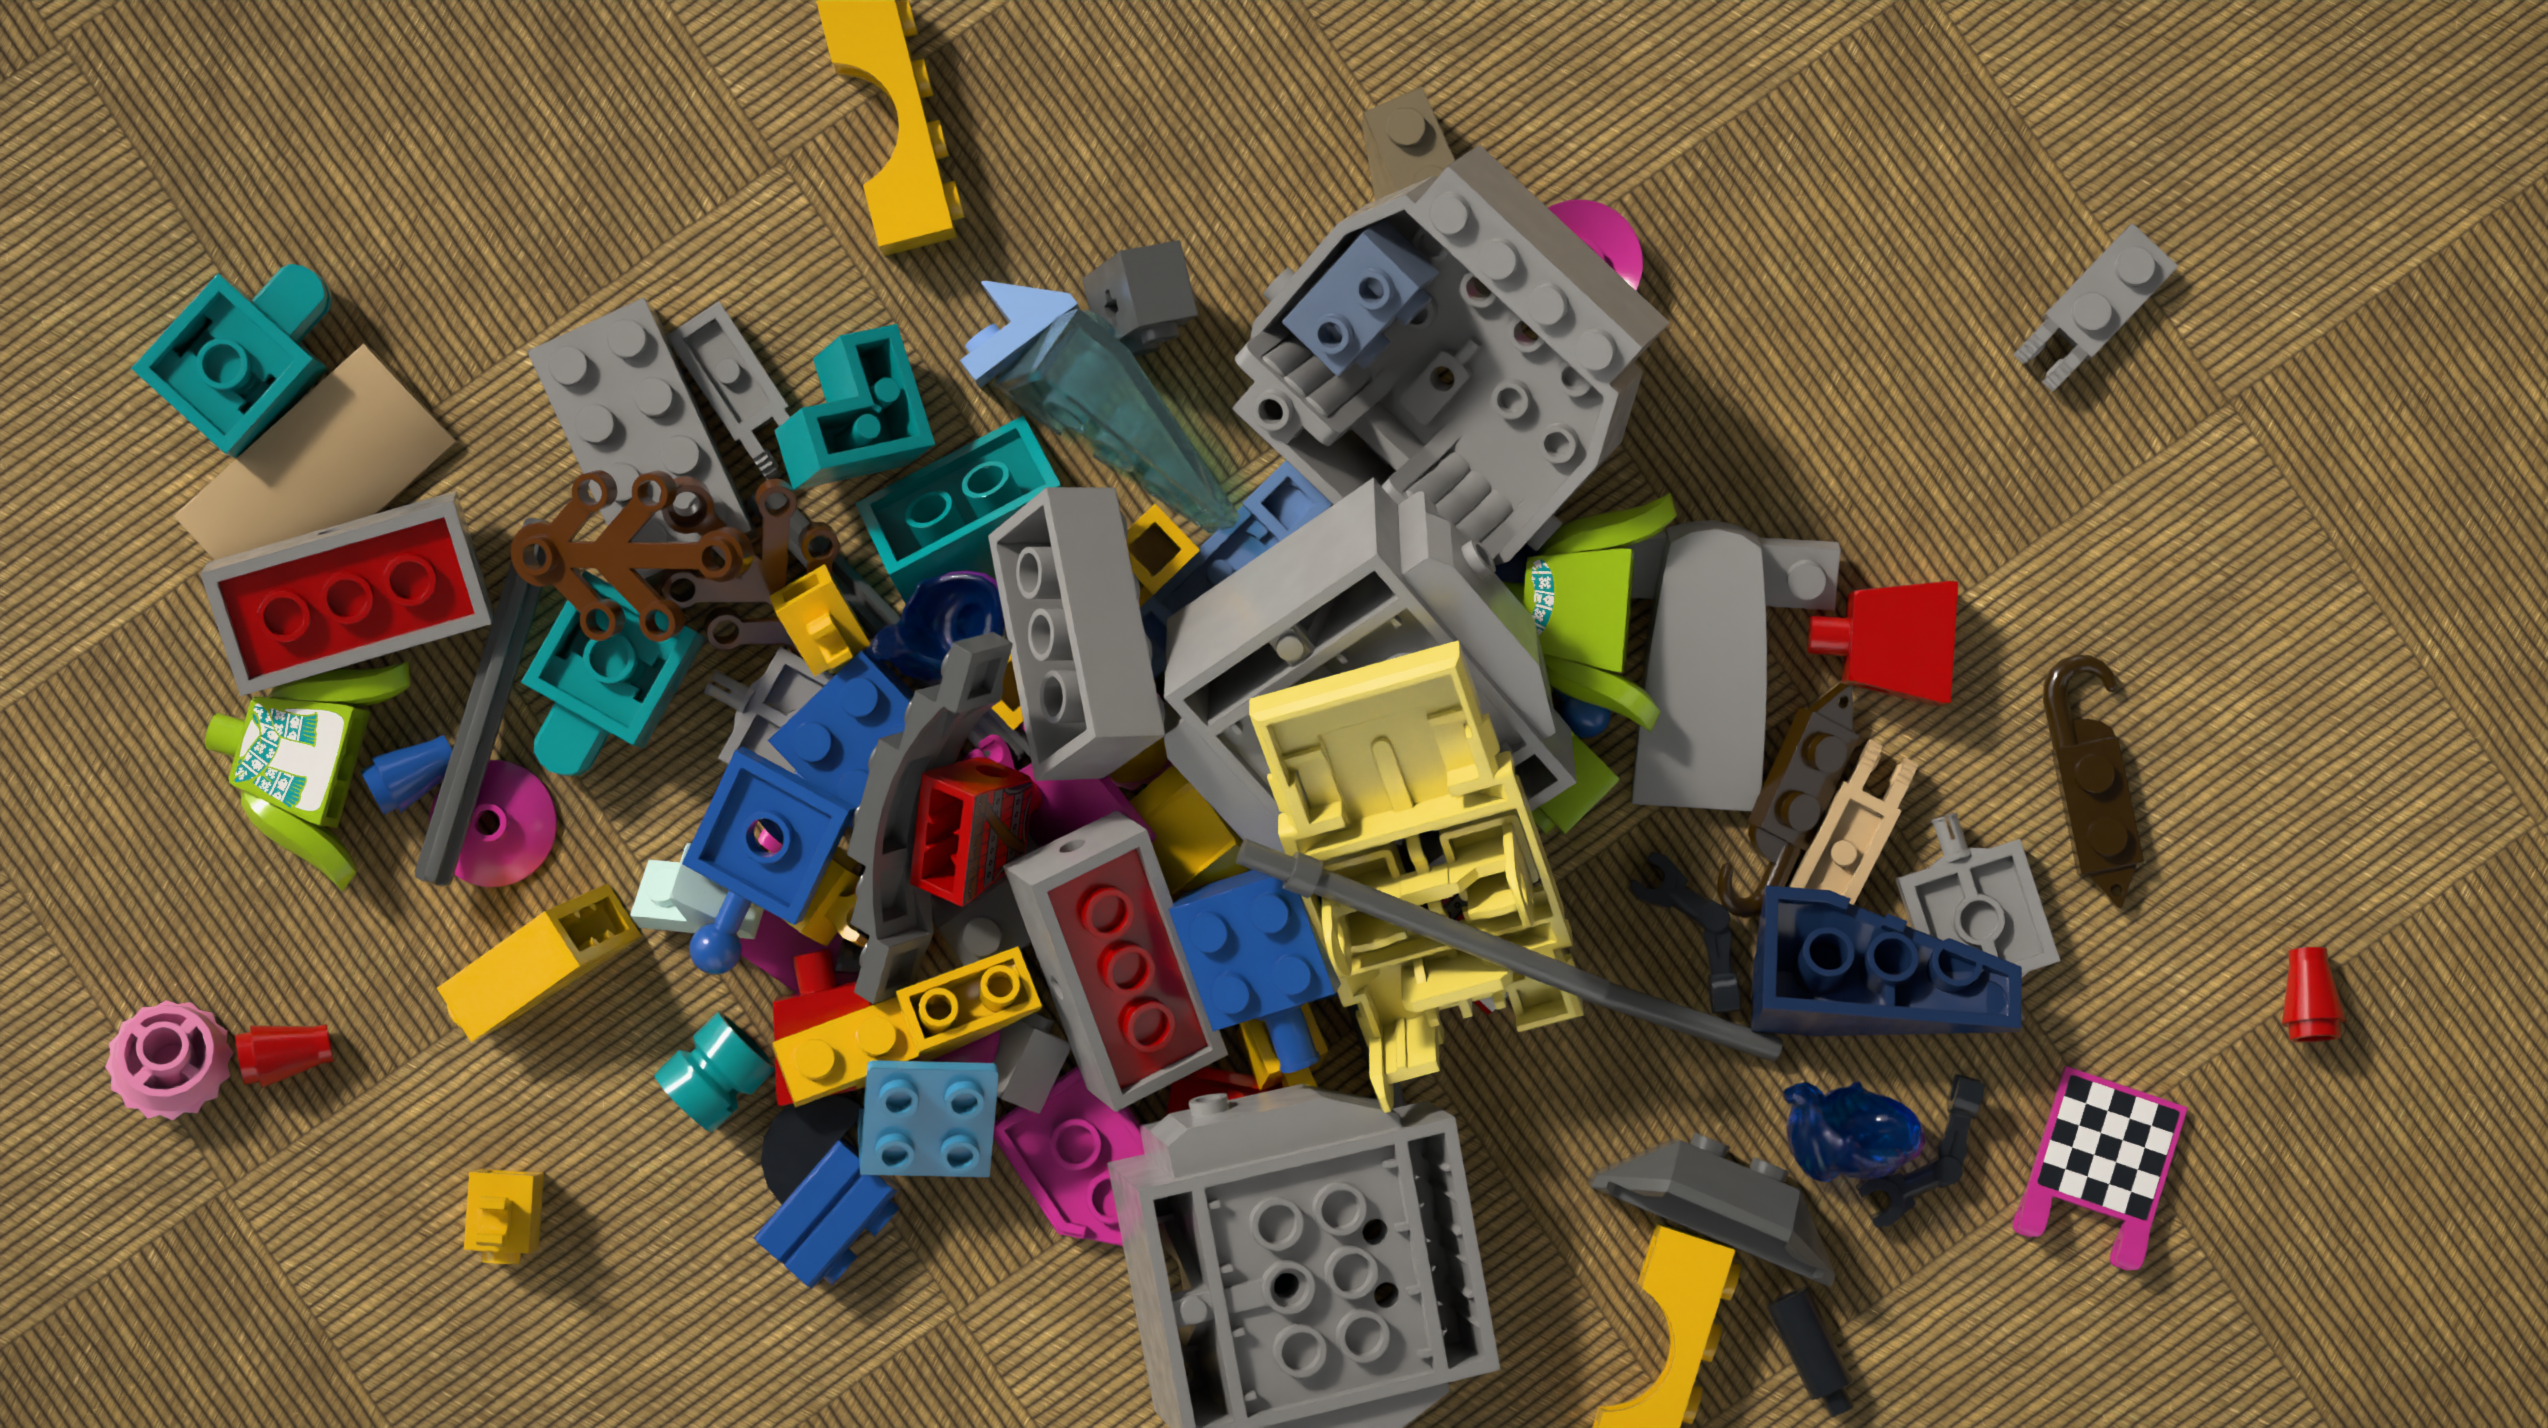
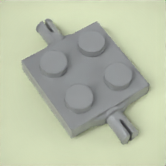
M779 647L765 674L754 682L750 688L717 669L710 679L730 689L732 693L729 694L708 683L704 694L710 695L737 710L733 732L718 759L729 764L734 751L745 747L794 773L795 769L767 740L834 676L824 671L814 677L804 659L782 647Z
M1957 812L1931 820L1944 856L1937 859L1926 869L1895 878L1911 928L1943 941L1951 938L2022 967V977L2032 970L2060 962L2021 839L1988 849L1968 848ZM2021 1011V1021H2023L2025 1016H2023Z

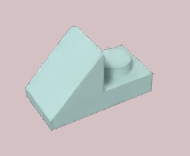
M691 843L686 844L680 862L648 860L630 917L639 928L695 933L702 926L715 922V918L729 890L682 865ZM751 903L737 932L739 938L755 939L764 908Z

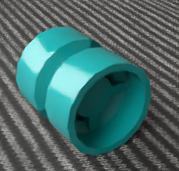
M718 1011L693 1035L695 1049L691 1053L678 1050L654 1074L657 1082L672 1100L696 1123L710 1133H713L738 1109L736 1095L739 1092L753 1094L775 1072V1064L743 1029L721 1011Z

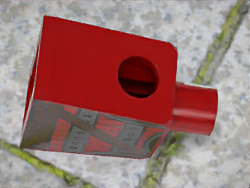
M984 757L972 758L922 773L910 884L961 907L981 894L1006 874L1003 865L1024 856L1030 814L1036 812L1042 802L1041 792L1037 784L1029 775Z

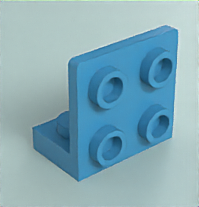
M879 1060L868 1062L864 1108H859L857 1128L860 1175L990 1177L999 1078L998 1066L994 1063Z

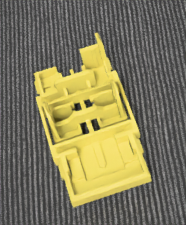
M1459 640L1249 699V715L1271 772L1267 774V779L1280 812H1283L1278 815V834L1285 854L1293 856L1298 851L1323 861V869L1418 906L1427 903L1429 910L1449 917L1446 909L1443 908L1441 899L1459 894L1463 901H1468V906L1462 907L1465 919L1459 922L1576 967L1572 954L1565 955L1563 948L1573 946L1572 929L1569 920L1565 919L1564 906L1520 777L1515 775V765L1511 751L1498 753L1500 752V745L1489 713L1482 714L1480 700ZM1431 830H1439V839L1447 862L1430 867L1422 850L1419 834ZM1406 839L1408 852L1416 871L1405 872L1395 840ZM1540 875L1543 885L1533 888V883L1538 881ZM1314 893L1309 898L1301 896L1341 983L1337 993L1342 1006L1358 1005L1359 1010L1356 1011V1017L1367 1047H1369V1076L1384 1113L1391 1112L1394 1106L1393 1083L1440 1071L1439 1045L1444 1044V1028L1439 1017V1010L1459 1005L1464 1019L1473 1016L1472 1002L1484 998L1493 997L1496 1010L1506 1008L1505 993H1508L1516 1016V1027L1519 1033L1584 1016L1582 998L1327 898L1322 897L1321 908L1318 897Z

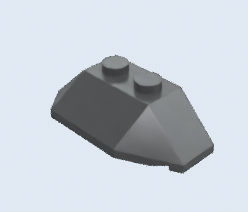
M1694 1132L1690 1144L1673 1138L1595 1170L1590 1175L1587 1184L1596 1190L1829 1287L1832 1286L1836 1276L1801 1191L1785 1184L1789 1175V1171L1756 1157L1753 1158L1749 1168L1726 1159L1730 1149L1729 1146Z

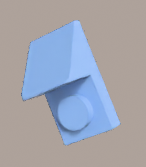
M981 281L984 290L1008 320L1009 324L1000 330L994 323L977 333L966 343L965 348L969 351V354L960 361L974 382L981 388L1080 314L1078 303L1070 293Z

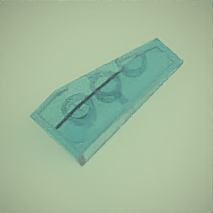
M1078 308L1056 317L995 382L994 386L1059 436L1062 435L1067 427L1091 441L1095 449L1092 457L1109 468L1114 465L1129 472L1135 470L1143 475L1140 483L1147 493L1208 533L1232 528L1239 520V514L1130 350L1114 337L1115 329L1100 315L1088 310L1082 311Z

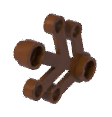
M602 470L591 471L577 477L572 486L573 498L551 523L540 521L524 526L515 535L511 546L512 563L519 576L534 586L554 585L581 613L580 625L585 635L596 641L606 640L618 635L625 625V614L617 602L611 599H602L575 568H596L640 614L639 624L643 634L652 641L662 642L677 636L682 631L685 623L683 611L675 602L664 600L635 569H699L711 581L727 582L744 575L750 569L754 557L753 547L749 538L742 531L733 527H723L708 532L701 537L699 542L632 541L657 511L668 508L676 499L677 486L674 479L668 473L660 470L645 473L636 478L632 485V499L595 541L572 540L595 511L611 506L616 500V482L609 473ZM591 480L597 482L601 488L602 496L599 502L594 501L589 496L588 484ZM650 480L655 481L661 488L662 495L659 502L653 501L648 495L647 488ZM535 544L540 545L546 553L544 566L540 565L535 557ZM713 546H718L725 554L726 562L723 568L718 567L712 558ZM598 609L603 610L609 617L608 630H603L596 622V612ZM657 610L663 611L669 619L667 631L661 630L655 622Z
M689 476L674 479L677 486V495L682 492H691L696 495V501L689 508L681 509L672 504L668 508L661 510L666 524L672 530L682 534L697 532L702 537L708 532L729 527L714 512L711 494L702 481ZM770 479L763 482L757 489L755 500L763 516L761 557L754 552L752 565L744 575L727 582H714L704 575H698L694 569H667L661 577V589L665 599L675 602L680 608L690 607L696 602H768L773 607L769 596L788 586L786 580L789 523L797 508V500L791 486L784 480ZM780 492L787 495V501L782 507L770 509L765 506L766 499L771 494ZM824 522L810 523L802 529L798 539L801 552L808 561L806 575L824 564L832 575V563L840 550L839 540L830 525ZM822 535L830 539L828 547L823 551L814 552L808 549L809 542L816 536ZM713 546V549L726 561L723 550L718 546ZM685 578L693 582L691 589L684 594H675L670 591L672 583L677 579ZM718 607L712 610L705 619L704 629L708 641L716 649L732 650L740 644H787L793 654L803 659L779 618L741 619L736 610L730 607ZM722 621H731L736 624V627L730 635L722 637L713 633L716 625Z

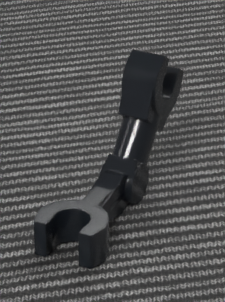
M1651 852L1645 862L1661 872L1663 880L1661 886L1656 889H1648L1634 879L1628 887L1629 892L1636 900L1666 910L1674 907L1694 920L1704 930L1702 940L1708 953L1710 968L1708 992L1711 1014L1738 1011L1737 1009H1741L1737 978L1735 972H1732L1730 946L1732 935L1728 924L1730 921L1728 910L1723 905L1711 899L1708 900L1686 885L1688 879L1666 855Z
M1959 1074L1954 1075L1947 1104L1949 1116L1944 1135L1936 1147L1937 1156L1928 1161L1926 1165L1905 1175H1902L1900 1171L1866 1176L1855 1186L1861 1197L1877 1190L1888 1193L1889 1203L1887 1207L1869 1216L1875 1227L1892 1225L1916 1204L1914 1198L1937 1187L1943 1188L1959 1181L1963 1171L1962 1164L1967 1155L1966 1138L1971 1119H1975L1985 1089V1084L1981 1083V1080Z

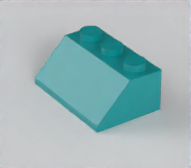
M1022 415L855 504L891 580L918 627L938 617L951 613L958 606L995 588L996 586L982 576L971 574L943 576L950 572L973 571L985 573L996 580L988 535L1046 487L1062 486L1027 420Z

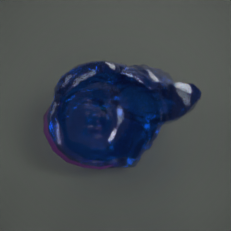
M973 571L950 572L937 577L921 579L916 585L915 592L907 600L901 620L895 624L885 626L876 633L867 648V655L877 662L889 660L902 674L925 681L942 679L941 666L946 654L951 649L952 642L994 632L1006 639V627L997 580L985 573Z
M1859 1081L1853 1082L1848 1087H1839L1831 1090L1825 1095L1817 1086L1807 1082L1795 1084L1783 1091L1784 1100L1791 1104L1786 1124L1790 1153L1805 1175L1814 1180L1827 1182L1836 1179L1840 1174L1854 1179H1879L1894 1173L1904 1164L1918 1157L1925 1145L1924 1126L1910 1108L1888 1096L1866 1090Z

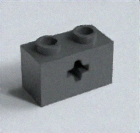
M1180 240L1121 250L1082 278L1099 352L1121 349L1123 358L1137 357L1155 352L1160 349L1159 343L1179 337L1178 328L1198 316Z

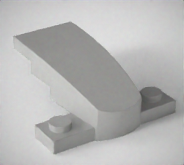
M1714 520L1686 522L1668 527L1665 531L1643 542L1625 547L1626 549L1635 550L1632 598L1653 599L1642 658L1644 669L1641 688L1651 696L1661 710L1652 733H1649L1636 723L1637 739L1631 801L1632 804L1752 811L1761 792L1767 691L1766 606L1835 610L1841 549L1839 542L1758 537L1757 533L1738 525Z

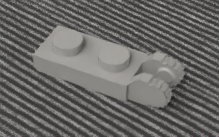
M2131 223L2041 317L2044 322L2013 355L2024 365L2028 360H2033L2044 349L2046 341L2055 332L2064 338L2073 349L2046 372V378L2042 381L2053 392L2084 359L2088 361L2177 269L2178 265L2139 228Z
M718 301L666 335V337L735 442L738 444L742 442L767 480L776 479L781 475L778 470L779 465L770 451L763 447L754 433L774 420L778 426L782 425L791 417L788 413L791 408L724 306Z

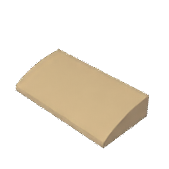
M363 343L181 508L174 517L214 560L381 513L458 442L380 356Z

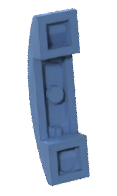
M1287 460L1199 548L1200 551L1140 607L1144 632L1152 645L1151 667L1154 680L1165 671L1167 618L1333 505Z

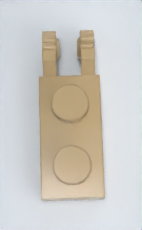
M1869 739L1850 772L1847 782H1841L1808 851H1806L1788 887L1830 890L1850 898L1849 903L1854 905L1902 811L1898 807L1915 775L1918 763L1905 757L1894 769L1889 780L1890 784L1885 791L1883 799L1880 800L1862 790L1870 773L1875 770L1881 758L1880 752L1883 745Z

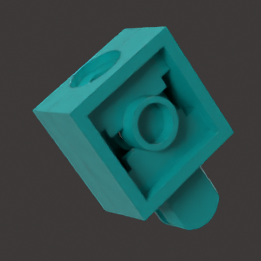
M288 264L280 268L252 299L235 283L217 273L131 369L226 455L237 459L291 410L329 369L300 342L330 310L333 301L330 287L321 276L307 267Z
M584 570L582 576L602 599H611L617 602L623 609L625 625L618 635L606 640L596 641L590 639L581 628V613L567 600L521 681L526 686L555 701L534 740V753L539 763L548 771L564 776H580L588 771L610 733L634 746L645 748L706 640L705 636L685 625L677 636L668 640L655 642L648 639L641 631L639 624L640 614L610 583ZM598 609L596 612V622L600 628L608 630L609 617L603 610ZM657 610L655 622L661 630L667 631L669 619L667 615Z

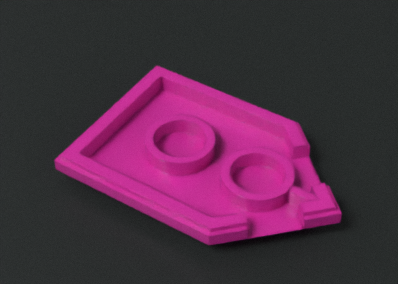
M1076 1066L1055 1081L1040 1114L1018 1106L995 1121L993 1137L1058 1234L1123 1246L1107 1163L1145 1154L1140 1123L1128 1106L1115 1112L1087 1090L1079 1067Z

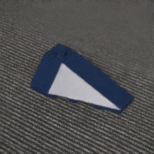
M1766 885L1753 966L1751 1031L1805 1036L2006 1033L2019 1032L2021 1030V966L1951 938L1943 941L1906 926V920L1887 913L1886 917L1860 908L1850 904V898L1830 890Z

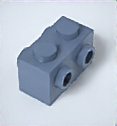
M1383 218L1356 239L1282 323L1337 377L1355 363L1365 370L1391 344V341L1384 335L1397 319L1406 326L1431 301L1432 297L1425 289L1440 272Z

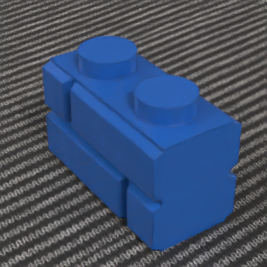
M842 1138L836 1142L755 1235L754 1239L811 1289L823 1278L833 1286L858 1257L849 1247L865 1229L875 1237L900 1209L891 1199L901 1188L888 1175H860L859 1150L848 1140Z

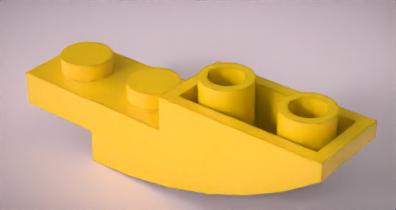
M1019 946L900 989L896 991V997L779 1039L772 1042L793 1103L795 1107L852 1086H855L856 1089L865 1087L867 1064L872 1060L928 1062L1040 1010L1042 1004Z

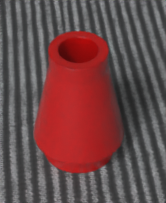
M2305 947L2289 950V970L2282 1017V1026L2288 1027L2289 1041L2310 1043L2342 1038L2341 1023L2346 1022L2347 1019L2328 962L2327 948Z
M327 1024L318 1026L250 1025V1032L235 1035L237 1055L244 1085L260 1082L261 1088H264L317 1065L334 1062Z

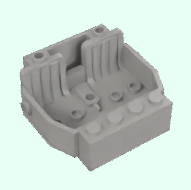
M1478 145L1448 165L1438 178L1435 176L1429 177L1368 203L1339 222L1296 273L1290 267H1287L1268 286L1263 296L1270 303L1253 322L1250 341L1235 356L1237 365L1255 382L1232 409L1333 504H1336L1372 478L1381 485L1397 505L1416 492L1423 491L1437 507L1438 517L1450 521L1468 542L1473 538L1478 540L1488 551L1494 564L1499 565L1509 562L1526 544L1537 552L1563 524L1554 515L1621 444L1643 370L1634 362L1670 322L1481 145ZM1385 218L1440 273L1425 289L1432 299L1423 310L1406 326L1397 319L1384 333L1391 341L1386 350L1365 370L1355 363L1337 377L1282 321L1364 231ZM1475 277L1491 291L1489 296L1482 295L1476 290L1474 286ZM1522 321L1539 336L1537 340L1529 339L1523 334L1521 329ZM1439 366L1447 367L1452 371L1455 378L1454 385L1445 384L1440 380L1438 376Z
M1372 478L1167 618L1164 688V743L1167 758L1243 841L1247 838L1285 853L1278 834V815L1283 812H1280L1267 779V774L1271 772L1249 715L1250 698L1457 640L1460 642L1479 697L1482 714L1489 713L1500 745V752L1498 753L1511 751L1515 765V775L1520 777L1531 812L1577 782L1571 728L1553 708L1551 686L1535 619L1494 573L1496 571L1495 564L1485 547L1474 538L1468 542L1450 521L1438 517L1437 507L1423 491L1416 492L1397 505L1381 485ZM1439 830L1420 833L1422 850L1426 855L1429 866L1432 867L1446 863L1447 860L1439 839ZM1406 839L1395 840L1405 872L1416 871L1408 852Z
M1303 1083L1228 1100L1227 1094L1224 1093L1208 1094L1191 1099L1189 1101L1190 1109L1170 1113L1161 1121L1140 1125L1145 1154L1107 1163L1154 1411L1170 1428H1403L1450 1392L1448 1382L1500 1370L1456 1119L1453 1115L1433 1103L1423 1101L1393 1108L1391 1112L1384 1113L1377 1099ZM1379 1219L1381 1222L1379 1235L1374 1239L1365 1240L1362 1234L1364 1225L1369 1220ZM1162 1245L1179 1264L1183 1285L1182 1291L1174 1293L1170 1291ZM1283 1273H1291L1293 1275L1292 1287L1285 1293H1275L1274 1282L1276 1278ZM1384 1282H1390L1393 1287L1391 1297L1382 1303L1375 1302L1374 1292L1376 1288ZM1184 1361L1187 1362L1189 1365V1373L1187 1376Z

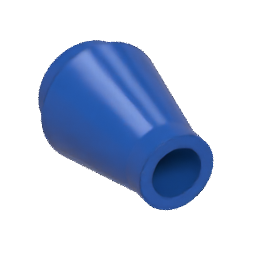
M441 735L428 742L371 757L374 763L361 769L360 772L383 815L397 808L400 813H403L444 779L452 749L445 736Z

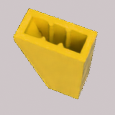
M607 883L544 911L437 987V990L446 1002L452 1020L464 1030L469 1040L473 1042L509 1024L637 941L642 935Z

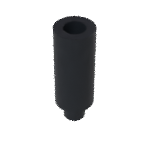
M1809 1287L1798 1288L1768 1303L1766 1307L1810 1399L1822 1398L1830 1417L1838 1416L1852 1409L1854 1405L1845 1386L1850 1384L1853 1379Z

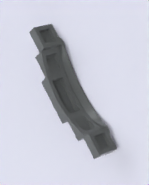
M994 632L952 642L951 649L946 654L941 666V684L915 691L914 697L905 711L904 722L906 726L904 731L879 738L877 746L872 751L868 761L870 772L862 801L852 819L853 833L847 855L866 866L865 872L859 879L856 887L857 901L850 924L870 935L860 954L859 963L861 969L854 993L872 1004L895 997L896 991L916 984L924 953L932 940L934 931L931 893L910 884L922 773L928 770L954 764L973 727L992 706L1000 702L1003 693L1002 681L1013 643Z

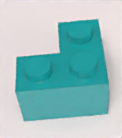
M893 324L837 337L813 358L827 403L801 408L774 430L793 491L905 467L933 447L935 441L898 325Z

